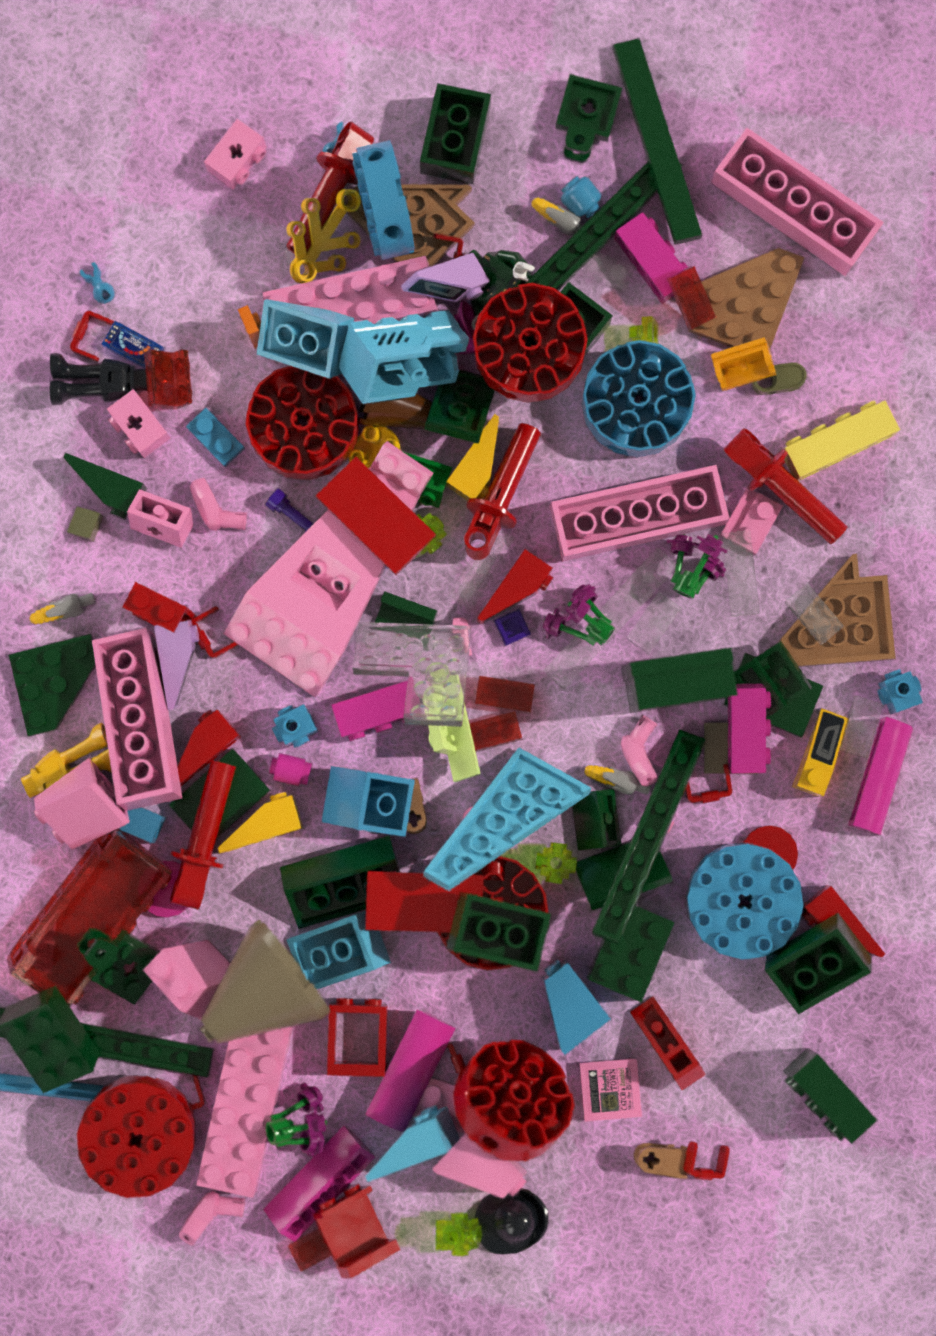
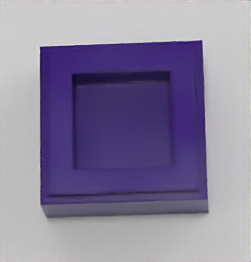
M520 609L494 620L505 646L531 635Z

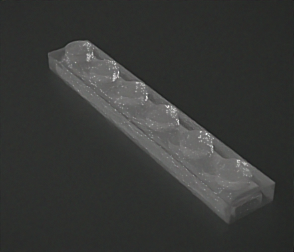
M657 547L600 609L603 615L612 621L611 625L615 627L614 632L605 644L601 646L596 642L592 646L587 641L575 636L546 667L544 672L565 690L675 571L676 563ZM587 623L580 632H583L588 635L589 633L585 629L589 623Z

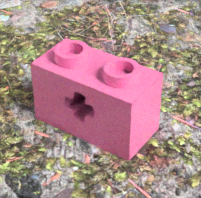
M236 119L204 161L207 171L234 190L238 184L242 185L247 180L250 174L248 170L254 162L258 164L265 156L266 144L264 138ZM242 153L241 158H238L236 156V158L233 159L234 154H237L239 156V154Z
M134 389L107 408L112 416L108 421L117 433L122 430L128 437L124 442L134 455L140 452L145 458L171 439ZM135 421L142 426L138 430L132 426V423Z
M140 489L127 511L130 529L181 548L193 527L191 508Z

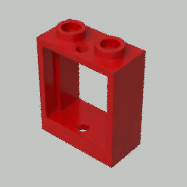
M336 998V1003H330L327 1075L385 1077L388 1004H382V999L370 998L365 999V1004H353V998ZM337 1013L379 1014L378 1062L336 1061Z

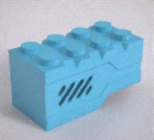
M449 310L431 312L425 318L418 314L407 315L400 321L393 317L382 318L376 324L368 320L350 322L338 368L362 404L413 397L420 387L456 382L459 368L455 353L466 351L469 337L459 327L458 322Z

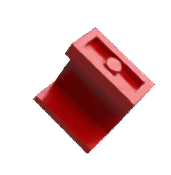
M137 582L134 583L122 608L132 612V615L154 626L159 625L175 633L180 621H192L196 617L186 606Z
M359 1183L352 1185L343 1191L345 1196L337 1200L335 1197L325 1200L319 1204L320 1210L312 1214L343 1279H352L401 1250L396 1239H387L367 1196L368 1193L373 1191L371 1185L361 1187Z

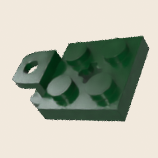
M569 74L555 125L556 129L567 131L564 146V156L566 159L585 163L590 157L594 139L608 142L622 87ZM587 103H592V108L596 111L586 113L581 106H587Z
M90 928L77 944V948L84 955L85 960L93 966V969L88 974L89 978L135 1005L152 983L151 978L143 969L161 951L128 931L122 929L114 940L103 931ZM91 939H95L93 944L88 947V942ZM135 962L134 968L130 972H125L124 965H131Z

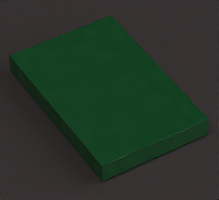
M459 370L455 383L438 385L424 430L479 444L495 390L488 386L482 375Z
M744 653L738 669L756 657ZM809 679L807 680L813 687L811 690L766 718L770 720L771 726L797 737H803L823 689V685ZM726 698L725 701H724V703H723V705H724V706H727V707H728V698Z
M233 748L218 761L235 766L236 769L217 838L271 791ZM208 771L182 793L181 799L174 800L169 805L191 831Z
M630 843L573 863L591 911L603 907ZM661 851L658 853L642 893L673 882Z

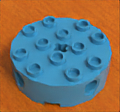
M388 140L357 147V152L352 153L353 166L358 180V190L367 219V228L374 256L380 255L381 259L385 260L413 253L415 250L413 233L391 141Z
M637 340L618 345L599 356L587 374L581 404L585 424L599 443L616 454L637 458L658 454L677 441L692 417L696 394L691 375L678 355L661 344ZM637 395L642 397L640 403L634 402Z
M746 842L722 845L705 855L692 871L686 892L688 917L701 939L720 954L742 960L765 957L784 946L798 928L803 909L801 885L789 863L772 850ZM741 894L745 897L750 895L748 898L749 905L746 907L743 904L738 906L740 903L738 897Z

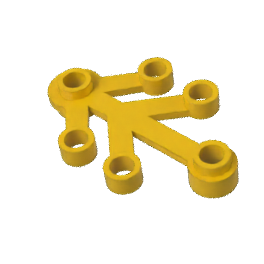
M343 189L337 194V205L322 229L319 217L320 202L316 198H305L302 201L301 209L308 217L311 247L307 253L303 237L306 232L305 225L300 221H291L286 227L288 236L293 238L295 259L290 264V275L295 282L299 284L311 282L317 273L325 271L340 272L345 269L346 260L342 255L333 254L328 260H316L323 251L340 248L355 249L360 245L361 239L356 232H345L343 236L331 238L346 212H354L359 208L361 197L356 190ZM345 195L348 197L347 205H344ZM310 201L313 203L314 206L311 212L308 209V204ZM295 225L299 227V232L296 235L293 232ZM351 235L354 238V242L352 245H350L348 242V239ZM336 258H338L339 260V266L337 268L334 266V261ZM301 265H303L305 268V271L302 275L300 274Z

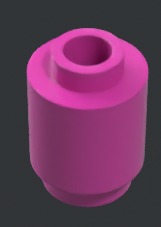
M279 753L278 758H272L269 774L274 775L273 781L300 786V784L307 785L312 763L305 762L306 759Z

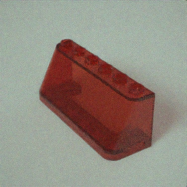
M120 828L98 837L92 842L13 946L7 958L11 976L38 993L56 985L70 1007L72 1004L76 1005L81 1000L85 992L83 989L92 981L88 974L93 969V966L85 960L84 955L77 948L78 942L88 929H99L114 940L122 929L131 933L137 924L136 919L142 912L145 913L150 909L154 902L153 897L159 889L163 890L172 877V870L168 865L124 831L119 830ZM91 939L88 942V947L93 944L95 939Z

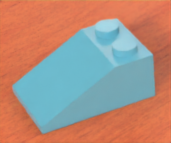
M266 299L263 304L257 355L330 379L342 374L338 365L349 323L354 322V318L331 310Z
M366 911L286 939L292 957L301 967L300 970L316 989L373 971L391 963L380 930H365Z
M437 1105L422 1110L420 1115L414 1117L415 1122L365 1176L367 1182L447 1153L460 1139L448 1107L438 1109Z

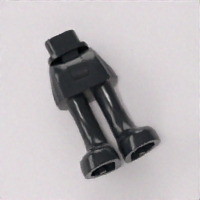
M51 353L50 372L53 379L50 381V401L52 405H62L70 398L102 396L104 402H112L121 399L133 389L135 392L148 391V369H136L135 365L130 366L128 363L105 358L101 364L75 365L67 363L62 354ZM100 378V383L75 384L66 383L62 381L69 379Z

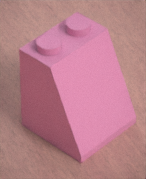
M90 758L86 759L34 798V814L42 824L48 823L53 829L52 833L61 844L65 842L71 849L77 848L130 822L128 811L116 803L114 785Z
M209 940L164 948L143 971L179 1011L201 1019L230 962Z
M466 1133L432 1169L436 1174L504 1198L508 1193L513 1197L527 1182L523 1178L527 1171L517 1161H504L484 1152L467 1137Z

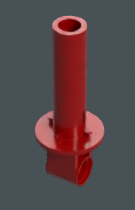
M349 121L340 132L331 153L319 152L316 157L318 164L325 170L311 197L316 198L320 202L319 217L321 229L336 206L337 194L345 188L347 183L352 185L358 184L352 153L357 152V147L371 145L374 142L372 135L352 121ZM310 201L308 204V209L311 212L314 206L313 203ZM303 213L299 221L306 228L303 237L307 253L311 247L308 217ZM298 226L294 230L295 235L299 232ZM290 237L286 247L295 254L293 238Z
M518 424L484 500L471 498L466 504L467 509L474 517L465 534L464 542L467 555L474 560H482L489 555L501 528L511 529L517 523L516 518L507 509L541 436V432L529 424ZM477 539L483 540L485 542V544L479 548H475L470 545L472 541Z
M743 428L724 447L725 453L753 477L748 486L750 491L765 484L830 545L836 542L846 531L848 526L782 466L788 454L787 450L782 449L773 455L746 428Z
M211 760L187 849L181 848L180 853L175 851L170 853L171 856L182 861L172 889L170 903L199 910L204 897L209 869H223L224 864L215 862L217 858L212 856V852L235 773V766Z

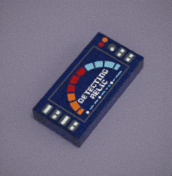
M114 321L102 342L103 347L144 369H148L149 372L153 370L164 351L162 345L117 321Z

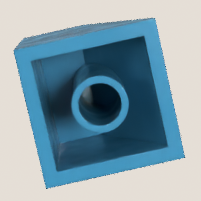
M331 766L322 822L357 830L405 837L415 780Z
M555 960L544 969L546 975L542 978L558 1045L562 1053L566 1055L611 1018L565 960L561 963Z

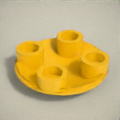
M367 425L362 430L357 444L349 455V462L357 457L367 468H370L381 447L387 441L400 450V443L396 434L384 426Z

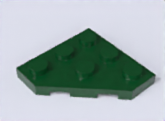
M92 634L9 655L28 737L55 731L61 725L64 716L75 702L84 687L83 685L96 667Z

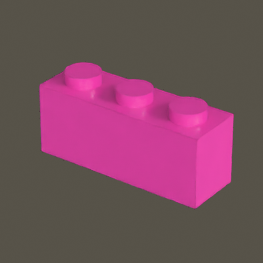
M642 212L616 230L614 240L661 304L674 297L678 291L689 286L692 279L690 277L691 271L685 262H679L674 255L675 249L667 239L663 240L659 235V228L656 222L651 217L647 218Z
M413 679L331 705L341 737L343 739L348 737L349 742L366 737L364 732L375 729L376 733L392 729L391 723L402 720L403 725L419 720L418 715L423 714Z
M736 684L738 695L728 698L729 771L731 774L766 773V765H770L771 762L770 748H766V737L771 735V723L769 719H766V708L771 707L770 691H766L763 684Z

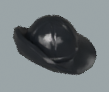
M521 1188L513 1197L509 1193L504 1198L489 1194L480 1202L475 1212L474 1225L476 1236L489 1252L501 1255L519 1253L538 1243L545 1235L548 1227V1209L541 1199L528 1189Z

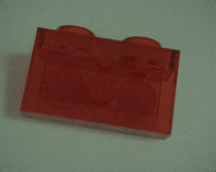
M150 349L144 352L148 406L175 410L192 404L188 350L181 349L172 353Z

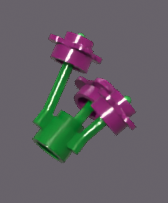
M686 534L676 535L675 539L667 540L666 543L671 545L670 552L678 555L675 572L670 581L675 584L673 591L693 599L695 594H699L701 587L708 578L716 581L719 577L723 578L726 569L724 563L718 557L721 551L727 553L728 550L721 547L723 541L718 539L717 535L712 536L708 534L706 538L698 535L697 539L701 541L700 544L692 542L693 538ZM694 548L704 552L693 573L685 570L681 574L684 556H692Z
M588 584L576 588L572 593L573 598L567 603L568 606L565 609V612L568 613L567 617L559 614V608H555L553 614L548 613L543 623V629L546 631L545 638L549 639L551 635L559 637L562 631L587 641L592 646L596 642L601 646L605 644L614 632L615 627L611 625L612 621L605 617L594 604L598 597L595 593V586ZM589 609H591L597 617H590L587 614ZM571 619L577 624L584 619L589 623L585 629L589 634L587 635L568 627L565 623Z
M304 1082L300 1085L301 1091L297 1093L298 1102L280 1113L271 1115V1121L266 1123L265 1129L267 1139L271 1145H276L277 1148L285 1145H300L302 1152L307 1153L309 1157H313L315 1153H322L324 1135L322 1132L326 1131L327 1121L324 1119L323 1114H317V1112L323 1111V1105L321 1104L323 1101L322 1093L317 1087H310ZM300 1108L310 1113L304 1115L305 1124L294 1126L291 1119L287 1120L285 1118ZM301 1131L299 1138H291L295 1136L296 1132Z

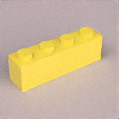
M875 400L860 407L861 412L853 416L848 412L836 418V424L830 427L823 424L811 430V436L804 439L801 436H797L785 443L787 447L784 449L788 451V454L784 460L792 476L800 481L895 436L900 431V428L887 402L882 401L877 404Z

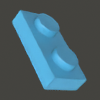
M207 408L186 425V428L224 467L245 449Z

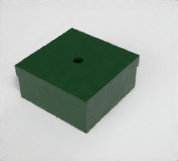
M732 647L628 663L621 668L623 682H625L630 713L737 696L732 663L734 662Z

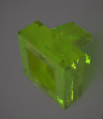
M641 317V325L629 327V339L658 344V323L654 317Z

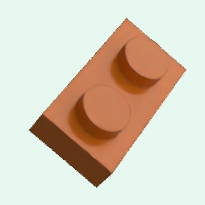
M248 305L237 310L254 349L258 347L261 320L257 311L251 313Z

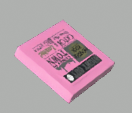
M637 1058L579 1062L585 1122L642 1117Z

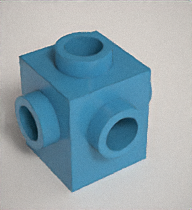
M898 669L885 674L886 680L878 683L880 687L877 690L879 699L883 705H887L890 715L923 703L919 693L921 692L920 682L916 676H912L911 671L902 674L901 670Z
M304 704L295 709L293 705L278 711L279 717L273 719L276 726L272 727L276 739L279 743L284 741L287 746L292 744L294 748L302 746L310 741L308 736L318 732ZM293 722H297V728L294 731H290V725Z

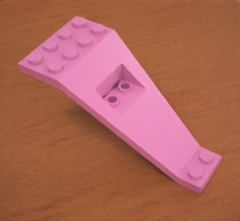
M388 441L383 444L369 468L412 511L433 475L432 471ZM327 510L246 592L224 635L316 697L343 655L386 566ZM315 565L319 566L321 572L315 569ZM338 581L343 583L344 588L338 585Z

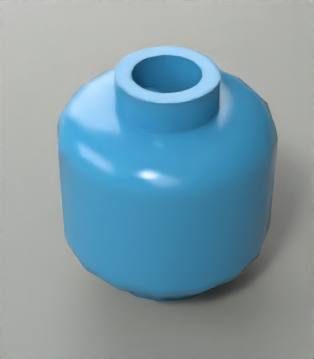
M576 176L561 189L563 192L561 202L570 212L578 217L585 214L589 218L600 208L597 203L601 199V192L588 177L579 178Z

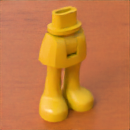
M103 723L97 724L92 728L88 738L66 751L60 753L56 749L52 750L34 766L35 768L30 769V774L21 778L28 797L32 798L42 793L76 768H70V763L89 753L107 748L105 725ZM108 749L91 758L100 770H107L112 773Z

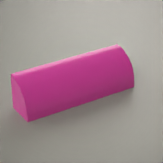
M889 717L881 718L848 826L881 836L912 735V726Z
M417 1009L365 1115L392 1129L405 1132L456 1028L428 1012Z
M343 1125L323 1146L322 1153H317L269 1202L263 1211L279 1233L295 1242L315 1221L312 1214L320 1210L319 1204L332 1197L336 1199L376 1157L351 1130Z

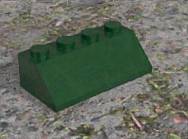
M390 835L280 867L284 893L298 929L366 910L368 871L400 872Z

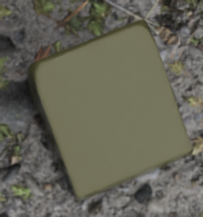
M77 506L67 533L94 542L103 515Z

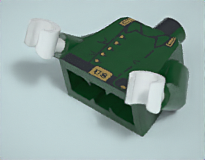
M475 249L470 252L474 253L490 280L482 288L483 293L471 301L475 315L472 321L473 330H475L478 315L490 298L501 291L504 292L509 288L518 287V285L528 282L532 276L528 270L534 271L535 267L528 264L519 252L500 250L498 252H488L484 257Z

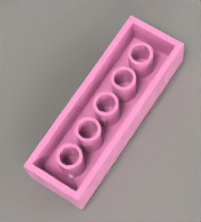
M748 128L745 129L717 167L711 183L844 276L848 274L884 223Z
M426 256L263 292L264 300L269 299L331 310L353 317L354 322L368 320L376 324L382 318L393 317L400 321L403 317L418 314L425 318L431 312L439 311L436 298L406 292L401 288V285L416 271L430 267Z
M717 465L551 502L550 505L562 562L723 526L730 519Z
M142 628L92 640L117 805L129 811L181 799L182 792L156 636L149 629Z
M294 1026L228 1042L197 1186L251 1198L255 1196L268 1144L265 1127L266 1123L271 1121L270 1116L274 1115Z

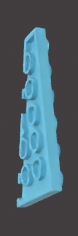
M518 748L424 870V877L447 891L451 890L591 793V787L527 751Z

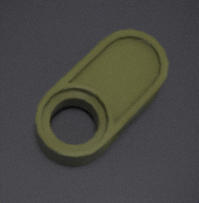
M796 362L774 365L776 375L771 376L772 385L770 387H760L757 381L752 382L751 386L760 395L795 391L805 383L807 372L801 364Z

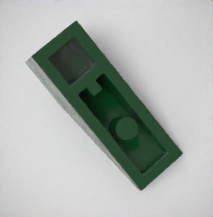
M68 453L64 454L63 458L98 498L111 509L110 514L125 520L128 516L127 511L139 489L145 492L147 490V487L142 482Z

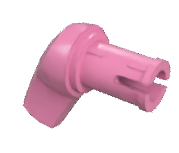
M205 478L197 479L191 483L190 490L195 505L209 529L213 531L220 530V527L246 529L247 512L222 510Z
M642 714L631 733L622 737L621 747L626 761L640 784L648 787L654 784L658 777L644 749V744L658 724Z
M217 1191L208 1192L188 1216L179 1232V1237L192 1246L217 1215L243 1217L245 1198L220 1196Z

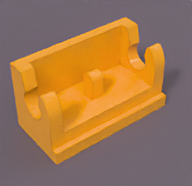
M765 337L711 354L717 380L720 382L722 391L776 375L770 348Z

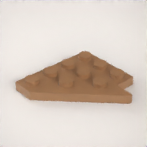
M401 184L407 203L415 250L413 253L392 259L395 262L426 256L430 267L434 266L458 242L433 238V233L463 238L475 226V222L457 206L472 192L470 185ZM357 185V186L354 188V190H356V191L359 193L358 185ZM345 196L344 205H347L348 197ZM361 201L356 211L346 212V214L369 236L367 219Z
M777 248L678 291L677 299L697 306L688 332L731 348L765 337L769 348H771L805 257Z
M852 554L779 640V642L782 641L798 667L896 659L887 575L859 577L857 554Z

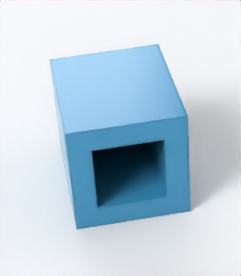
M144 807L129 810L130 822L120 827L119 830L147 842L155 843L166 817Z

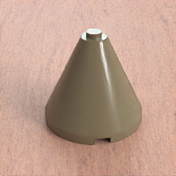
M259 919L246 932L201 1018V1022L204 1025L199 1029L209 1042L215 1039L219 1044L318 1021L329 1014L330 1010L317 989L308 981L300 970L301 967L268 926L264 922L261 923Z

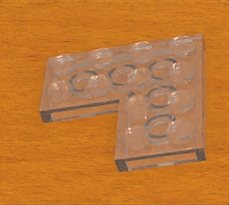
M359 622L352 667L353 674L408 677L404 710V724L462 727L471 626Z

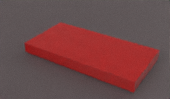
M357 457L351 460L315 495L395 576L436 537V534Z
M368 871L365 930L450 933L460 892L483 897L484 875H471L447 891L425 878L424 873Z

